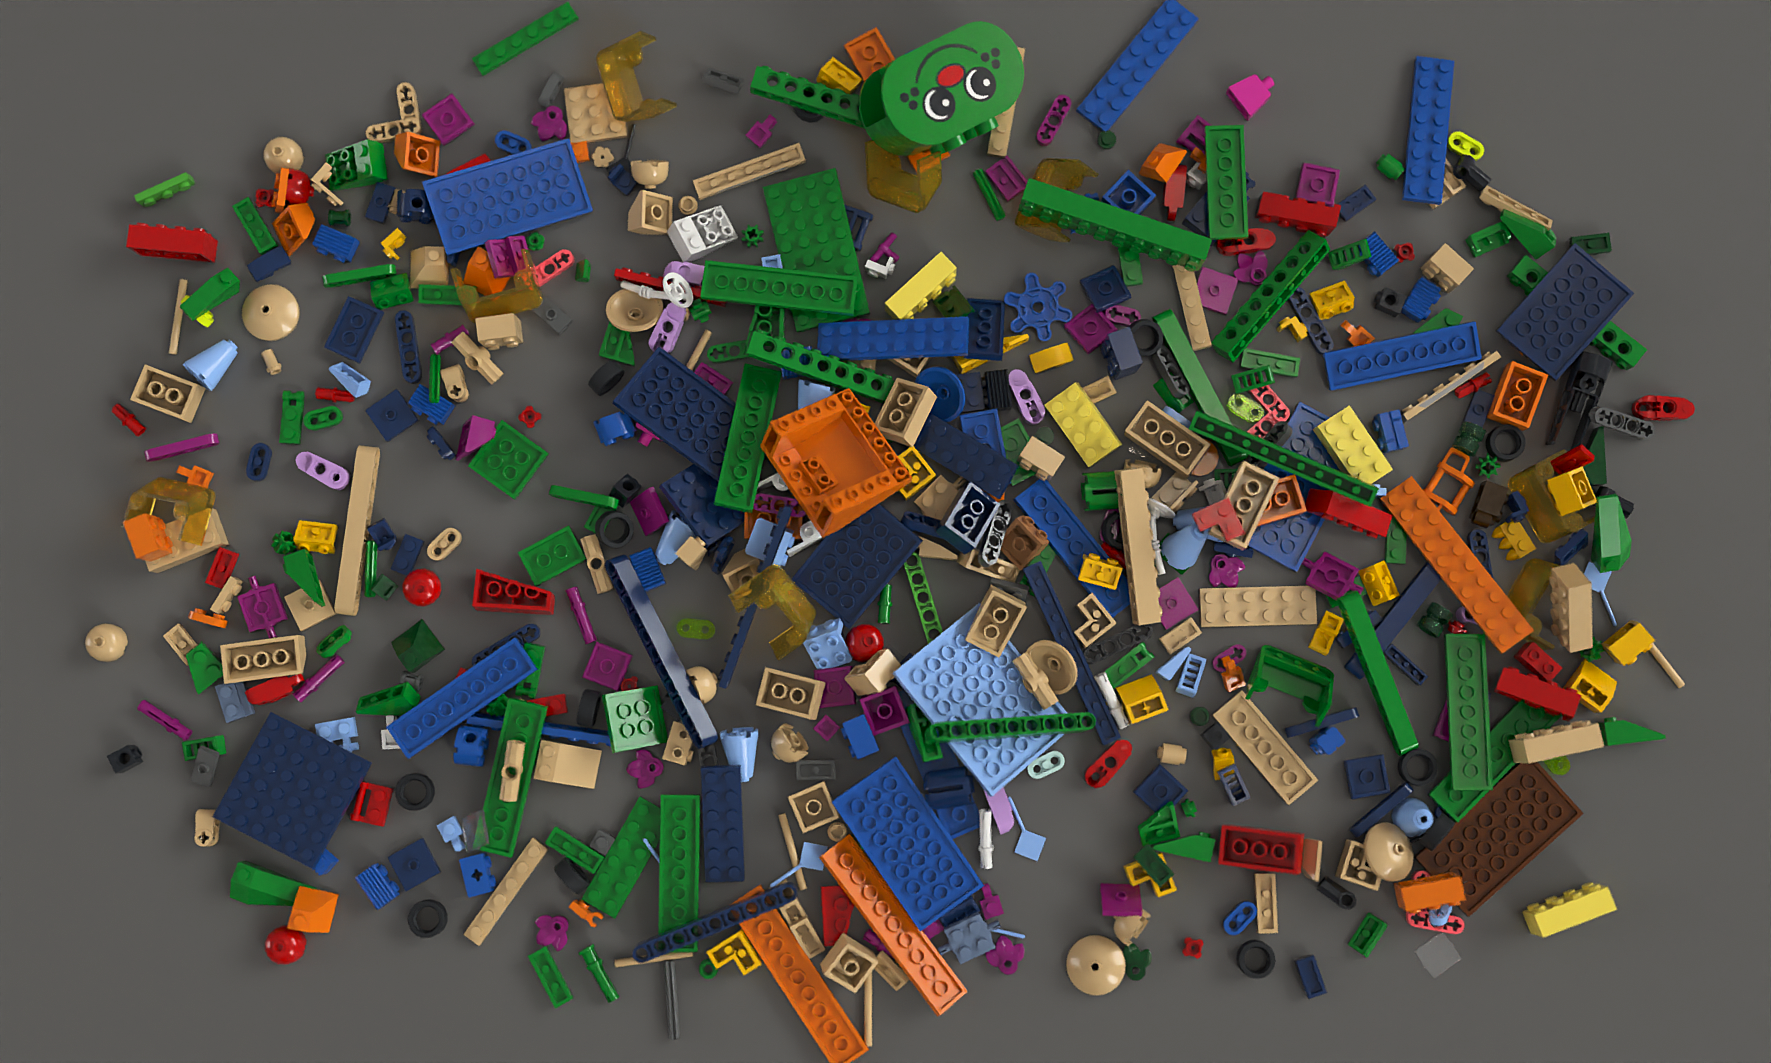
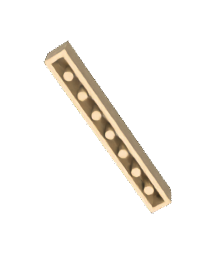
M1143 468L1115 470L1132 622L1136 625L1161 622L1162 608L1158 600L1160 590L1156 583L1158 572L1154 566L1156 554L1154 548H1152L1153 532L1149 524L1151 513L1147 508L1149 496L1145 490L1146 473L1143 471Z

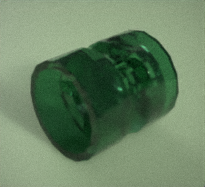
M1464 421L1458 431L1460 436L1455 437L1452 447L1468 456L1474 457L1479 449L1478 442H1482L1486 430L1474 423Z
M1431 602L1426 610L1427 615H1423L1420 618L1417 626L1428 635L1439 638L1444 631L1443 625H1448L1453 618V614L1443 606Z

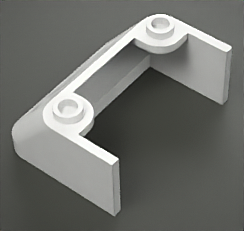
M776 473L759 482L756 493L773 484L780 491H786L789 488L779 473ZM810 520L802 525L800 529V535L804 542L787 550V553L791 557L818 543L825 537L822 538Z

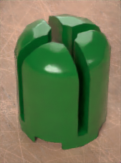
M1114 471L1081 474L1085 476V483H1081L1082 500H1086L1087 505L1084 511L1119 509L1117 491L1092 493V490L1116 489L1117 483Z

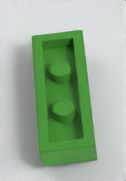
M185 172L134 195L137 203L143 207L153 206L158 200L168 199L176 192L190 189L195 184V181L191 175Z

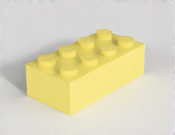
M940 252L885 302V311L893 320L914 319L913 315L918 311L921 313L928 306V301L938 298L945 286L949 287L955 282L957 267Z
M1075 382L1045 404V407L1088 467H1092L1123 445L1078 382Z
M1350 405L1313 429L1341 472L1372 484L1393 470Z
M1589 882L1581 886L1582 889L1576 891L1571 889L1563 892L1564 895L1561 897H1549L1545 899V903L1540 905L1538 903L1528 905L1527 909L1522 911L1530 933L1546 937L1617 910L1609 888Z

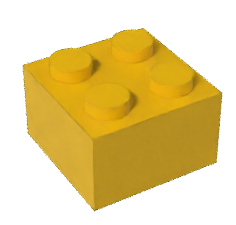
M1583 466L1547 480L1548 490L1553 494L1556 501L1555 507L1561 513V516L1584 509L1597 501Z
M1630 620L1604 641L1602 646L1616 663L1625 666L1626 664L1631 665L1637 660L1636 656L1641 652L1645 653L1651 649L1655 639L1639 622Z

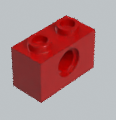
M1526 642L1513 656L1533 675L1538 676V679L1544 682L1546 680L1551 681L1562 669L1556 661L1534 642Z

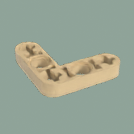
M403 82L397 87L401 120L369 126L366 130V137L369 140L380 143L395 141V135L391 136L389 130L391 127H398L399 131L396 135L403 133L401 125L405 128L404 132H411L407 128L414 124L416 127L411 133L418 135L421 133L422 127L416 92L410 83ZM405 88L409 90L407 93L409 100H406V96L402 93L405 92ZM408 105L414 107V111L411 114H405L404 112L405 107ZM374 131H377L378 133L385 132L386 137L383 134H378L377 138H374L371 135L374 134Z

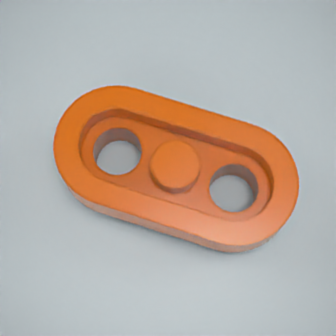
M198 608L189 613V619L221 628H226L228 621L224 620L225 616L213 613V616L206 615L207 611Z

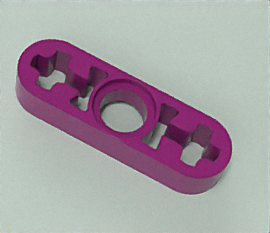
M1059 95L1053 102L1036 135V141L1039 145L1048 146L1053 141L1070 110L1071 100L1068 96ZM1065 101L1066 106L1062 107L1060 113L1057 112L1059 103ZM1051 116H1056L1059 119V123L1051 125L1048 119ZM1047 128L1050 129L1048 133L1049 139L1042 140L1040 134L1044 135Z
M759 493L756 494L753 508L761 512L778 514L774 506L776 501L783 500L785 505L792 501L790 504L792 506H798V501L793 498ZM763 497V501L770 502V498H773L770 504L771 510H768V505H762L759 508L756 501ZM793 509L791 513L792 517H803L806 515L804 510L797 514V511Z

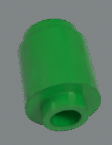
M1389 153L1387 156L1383 154L1376 162L1378 165L1376 169L1389 179L1392 178L1395 181L1405 170L1402 166L1403 164Z

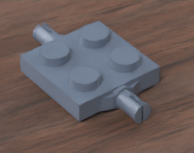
M978 911L944 927L948 943L938 947L941 955L952 950L960 964L996 948L991 932L1001 928L998 920L987 925Z

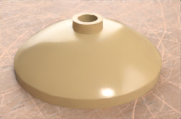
M264 285L258 287L244 301L242 307L243 323L252 335L261 340L275 341L289 335L298 323V302L290 291L281 286ZM269 307V311L264 313V309Z
M622 289L613 294L608 300L606 314L610 323L616 328L628 332H638L654 326L658 322L664 308L663 302L659 298L647 299L639 296L636 292Z
M1041 640L1035 642L1027 649L1026 652H1028L1037 668L1042 669L1048 677V685L1055 695L1066 693L1074 686L1077 680L1076 663L1063 646L1053 641Z
M1384 822L1374 825L1368 831L1364 842L1365 856L1370 868L1378 877L1385 881L1395 882L1404 879L1411 871L1413 865V849L1407 835L1392 823Z
M1100 935L1086 936L1077 941L1070 949L1066 962L1067 973L1071 982L1082 992L1090 995H1103L1114 990L1122 981L1125 973V958L1119 946L1111 939ZM1097 963L1099 969L1093 970L1091 965Z

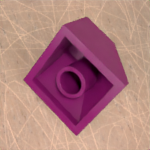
M472 415L462 426L455 460L463 459L488 443L491 439H494L496 434V428H494L495 421Z
M896 686L885 688L880 693L864 695L859 699L873 736L910 723Z

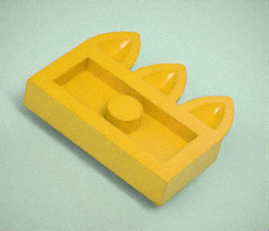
M1505 521L1494 529L1491 536L1492 538L1504 537L1498 548L1504 550L1511 548L1506 555V560L1509 561L1520 559L1537 549L1520 522L1514 523L1512 521L1506 523Z

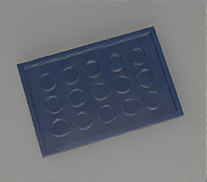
M1574 243L1496 332L1544 373L1548 374L1551 379L1556 381L1633 296L1634 292Z
M877 504L840 530L827 535L791 580L834 617L840 618L842 623L850 629L923 540L903 525L900 520L881 504Z

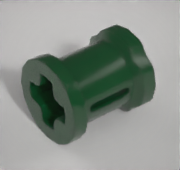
M329 209V225L345 224L350 226V210L334 211Z

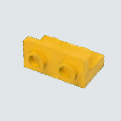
M832 57L820 69L816 81L825 84L827 88H838L847 94H851L861 84L862 78Z
M1345 280L1309 293V298L1321 320L1329 319L1334 315L1348 312L1354 308V295Z
M299 520L293 541L298 550L306 549L307 551L319 552L321 554H334V542L338 526L337 524Z
M1089 553V555L1083 554V564L1078 579L1116 590L1123 569L1118 563L1119 561L1112 558L1107 560L1100 559V556L1094 553Z
M1385 560L1359 570L1358 573L1373 606L1400 596Z

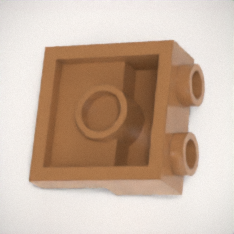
M1022 515L1017 517L1006 530L1001 551L1022 571L1049 544V541L1046 539L1048 536L1043 530H1038L1034 526V520L1031 517Z

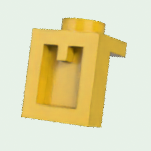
M397 228L381 242L385 247L382 251L390 259L394 257L398 260L400 257L393 250L401 247L407 237Z

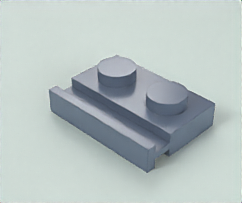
M245 681L229 684L223 683L215 686L226 723L255 714L253 704L248 702L244 693L248 690Z

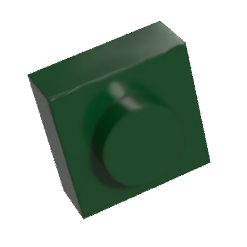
M381 574L370 589L387 601L398 588V585Z

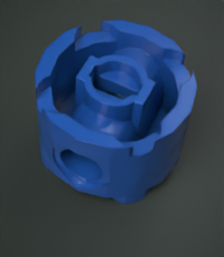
M621 411L600 418V423L597 420L593 421L600 443H604L605 446L617 443L616 439L620 437L624 440L634 437V432L637 431L631 417L626 413H621Z
M464 725L459 727L454 745L456 748V753L454 752L453 755L455 764L476 767L484 766V749L488 750L489 747L488 729Z

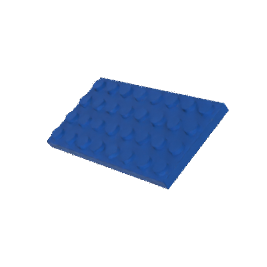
M569 138L422 181L447 256L485 245V242L488 240L505 239L508 236L518 235L593 212Z
M1299 402L1287 423L1292 428V435L1282 447L1340 471L1313 431L1315 427L1330 417ZM1269 463L1263 469L1279 477V479L1293 475ZM1296 475L1304 503H1306L1310 488L1332 491ZM1304 512L1256 527L1248 546L1297 572L1325 519L1318 515Z
M896 756L831 801L920 932L984 886Z

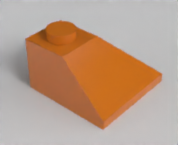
M408 131L395 135L394 155L401 168L436 178L438 174L440 141Z
M1159 143L1147 157L1139 174L1167 183L1187 151Z
M308 203L288 205L272 223L288 257L307 239L315 221L313 211Z
M477 247L468 262L463 284L466 286H477V292L496 302L510 277L495 279L487 251Z
M299 886L287 928L303 932L329 933L339 894Z

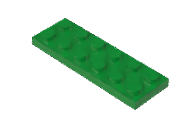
M1244 125L1205 126L1209 238L1212 240L1247 239L1248 217Z
M641 796L638 798L581 900L614 919L617 917L652 855L643 839L646 838L654 850L660 841L659 806Z

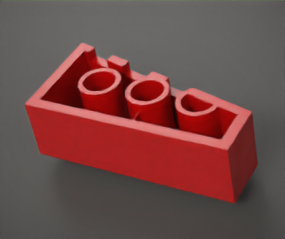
M1263 191L1259 198L1255 218L1263 223H1277L1282 228L1293 227L1296 228V231L1303 233L1310 230L1321 237L1329 236L1336 228L1341 205L1334 204V207L1325 206V202L1321 201L1308 203L1304 198L1289 200L1287 195Z
M1310 488L1305 503L1306 512L1318 515L1325 520L1334 521L1340 526L1351 527V530L1355 532H1365L1366 536L1377 539L1378 536L1386 537L1393 516L1329 490Z
M476 568L472 607L477 611L554 614L555 595L551 591L526 585Z
M1508 666V668L1504 667L1502 669L1494 692L1519 702L1523 699L1526 705L1540 709V707H1543L1547 714L1552 716L1562 715V720L1567 722L1574 717L1582 696L1577 694V690L1566 687V689L1560 688L1557 683L1546 680V682L1538 680V676L1527 673V675L1519 673L1520 670Z

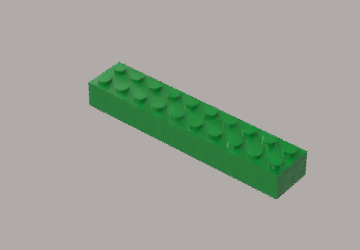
M1031 178L1028 179L1018 211L1024 216H1034L1042 222L1055 223L1062 229H1073L1080 235L1088 234L1094 236L1093 238L1098 241L1106 240L1112 242V245L1116 247H1126L1134 253H1144L1152 259H1162L1170 265H1180L1191 272L1198 271L1201 268L1212 242L1210 238Z

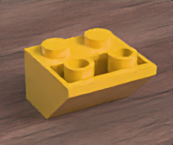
M1584 658L1563 689L1569 687L1577 690V694L1582 695L1579 701L1593 713H1602L1614 696L1617 681Z
M1152 674L1116 688L1130 724L1169 710Z

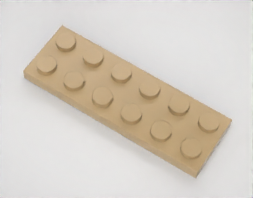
M1310 586L1199 589L1200 627L1317 624L1316 589Z
M1241 690L1213 713L1212 716L1284 802L1290 805L1314 785L1318 779L1250 699H1245L1246 694Z

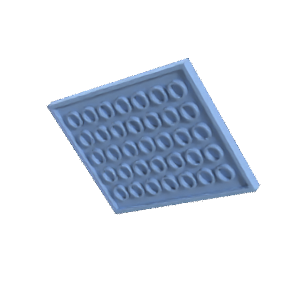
M980 603L892 673L932 724L938 722L1068 714L1059 702L1043 710L1034 694L1025 688L1022 682L1023 677L1012 662L1021 654L1010 640L1000 657L965 641ZM1064 719L1063 724L1066 728H1068L1069 723L1067 720ZM1045 721L1046 728L1050 729V723ZM1027 722L1028 730L1032 731L1031 723ZM1008 723V729L1011 732L1014 731V727ZM990 724L989 730L995 733V727ZM971 726L970 730L972 734L976 735V728L974 726ZM952 727V734L957 736L958 730ZM1064 734L947 742V744L989 797H992Z

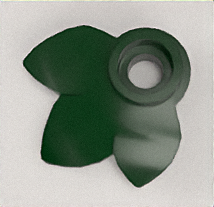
M1134 943L1129 946L1125 945L1123 949L1125 973L1131 980L1139 981L1145 976V968L1151 964V952L1149 949L1140 952ZM1134 967L1139 968L1138 974L1132 973Z

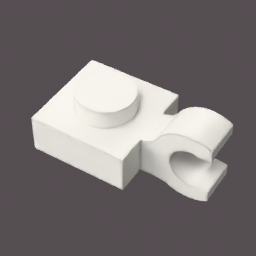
M386 716L387 726L397 720V716ZM388 729L381 730L382 750L400 748Z

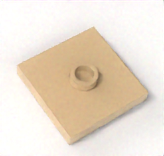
M319 580L325 602L323 607L315 603L302 588L284 597L300 631H304L336 615L321 580Z

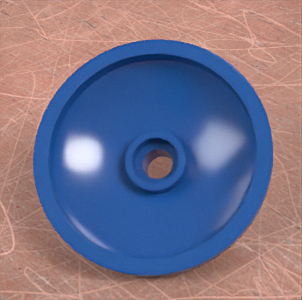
M934 366L923 370L917 376L915 383L929 387L937 396L930 413L945 422L954 420L961 414L965 405V392L961 381L952 371L944 367Z

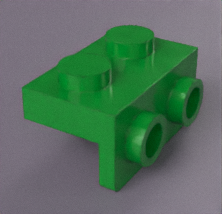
M407 272L370 282L371 298L379 310L414 301L410 291V281Z

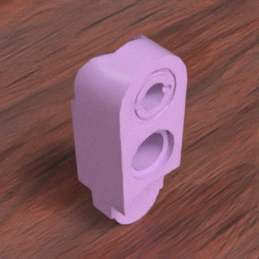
M672 261L666 266L663 277L668 273L674 272L681 275L691 287H702L704 266L685 261L684 263Z
M671 302L663 310L649 339V347L653 352L658 347L668 354L672 352L684 324L683 321L687 313L686 308H680ZM668 321L673 325L671 332H668L665 327ZM662 340L665 341L664 347H661L660 341Z
M1018 369L1011 371L1008 376L1010 391L1022 419L1029 425L1040 423L1045 416V407L1033 384L1029 381L1025 372L1023 373V371ZM1027 391L1030 394V398L1024 400L1020 397V393ZM1031 410L1036 411L1037 414L1035 417H1031Z
M308 451L297 455L296 464L298 468L325 485L336 490H343L349 484L351 475L345 468ZM324 465L325 472L319 474L320 466ZM339 474V480L335 481L334 477Z
M1002 787L992 797H989L984 790L1000 834L1009 832L1013 827L1014 819L1004 788Z

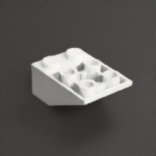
M721 205L676 220L667 230L683 263L684 261L691 262L738 239Z

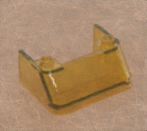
M639 31L599 51L596 56L597 66L613 117L621 122L654 118L677 107L675 102L664 98L656 101L653 99L643 101L633 68L638 66L643 60L641 48L656 41L655 36L643 31Z
M873 140L865 142L867 187L870 195L914 213L925 210L942 182L941 152L936 151L917 160V175L901 170V160L897 155L885 151Z
M1045 158L1039 163L1033 179L1068 191L1079 188L1083 183L1084 177H1097L1098 173L1079 159ZM1018 211L1015 224L1021 229L1049 241L1070 242L1071 239L1061 233V228L1057 224L1052 222L1045 223L1037 217H1027Z
M521 249L526 269L519 270L514 275L516 288L480 298L473 286H464L460 270L450 269L458 298L471 322L476 323L475 318L521 313L538 308L542 304L543 297L529 250Z
M1565 449L1553 453L1511 476L1508 481L1511 492L1519 491L1525 498L1529 509L1525 516L1538 539L1543 543L1554 542L1595 521V515L1583 520L1581 515L1576 512L1561 516L1560 511L1556 507L1555 500L1544 483L1554 474L1550 461L1566 453Z
M157 477L132 493L123 522L144 513L151 515L156 499L175 503L174 517L177 520L183 521L178 540L202 546L215 501V492L212 489Z
M1533 558L1525 563L1507 597L1534 630L1523 639L1528 642H1534L1542 650L1554 649L1555 645L1538 636L1542 629V623L1532 613L1550 583L1549 579L1552 577L1551 568L1560 567V565L1539 558Z
M779 565L769 566L729 595L737 613L753 602L763 609L769 608L776 603L794 624L769 642L778 661L805 642L816 617L814 606Z

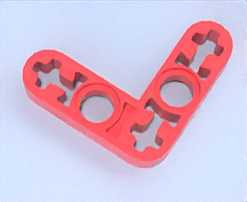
M563 249L536 267L532 262L534 268L532 275L534 277L538 276L536 279L537 283L535 284L530 282L531 278L528 274H525V276L521 275V277L530 288L537 289L570 268L574 263V256L569 250ZM563 255H565L566 257L570 256L568 257L569 261L567 263H565V261H562ZM554 260H557V262H558L559 265L561 266L560 268H558V266H557V264L554 262ZM549 264L555 267L554 272L551 274H547L544 271L545 267Z
M1254 376L1256 382H1259L1258 376ZM1250 379L1248 380V385H1249V386L1252 385ZM1268 385L1259 388L1261 391L1263 389L1266 390L1260 396L1257 395L1260 393L1257 388L1248 391L1267 413L1266 416L1247 431L1255 434L1258 430L1263 435L1261 438H1264L1269 432L1262 430L1261 424L1263 421H1268L1272 429L1277 422H1285L1290 416L1288 407ZM1263 396H1272L1273 403L1270 405L1265 404ZM1276 403H1278L1277 410L1285 412L1283 414L1284 419L1283 417L1278 418L1276 416L1278 412L1275 408L1272 411L1270 410Z
M1417 870L1412 874L1411 880L1421 877V874H1423V877H1428L1430 874L1424 870ZM1422 908L1421 912L1417 913V916L1425 918V922L1416 920V923H1414L1411 916H1415L1416 913L1409 914V911L1406 912L1407 923L1417 928L1451 934H1459L1464 930L1463 920L1454 915H1449L1447 922L1453 923L1456 919V923L1459 926L1453 930V927L1445 924L1437 927L1431 926L1427 908Z

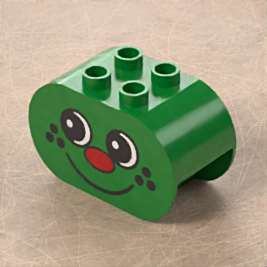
M983 21L968 23L900 56L872 73L864 82L859 97V112L863 126L870 138L879 147L895 155H916L929 149L932 157L935 158L945 152H949L967 143L966 141L999 126L995 116L1008 110L1018 99L1024 82L1022 57L1013 40L1001 28Z

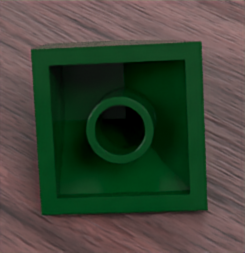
M423 619L391 642L397 657L408 672L411 673L418 671L445 650Z

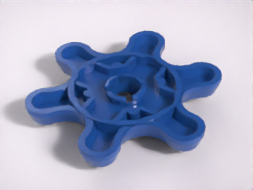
M1028 273L1025 276V292L1022 294L1007 292L1004 296V302L1018 310V316L1011 322L1010 328L1014 333H1020L1024 328L1032 326L1037 330L1038 338L1041 341H1048L1052 336L1050 324L1053 321L1069 322L1072 319L1073 314L1071 310L1061 307L1058 303V298L1065 292L1066 285L1062 281H1056L1051 287L1044 288L1039 284V278L1035 273ZM1035 303L1042 304L1043 310L1040 313L1032 309Z

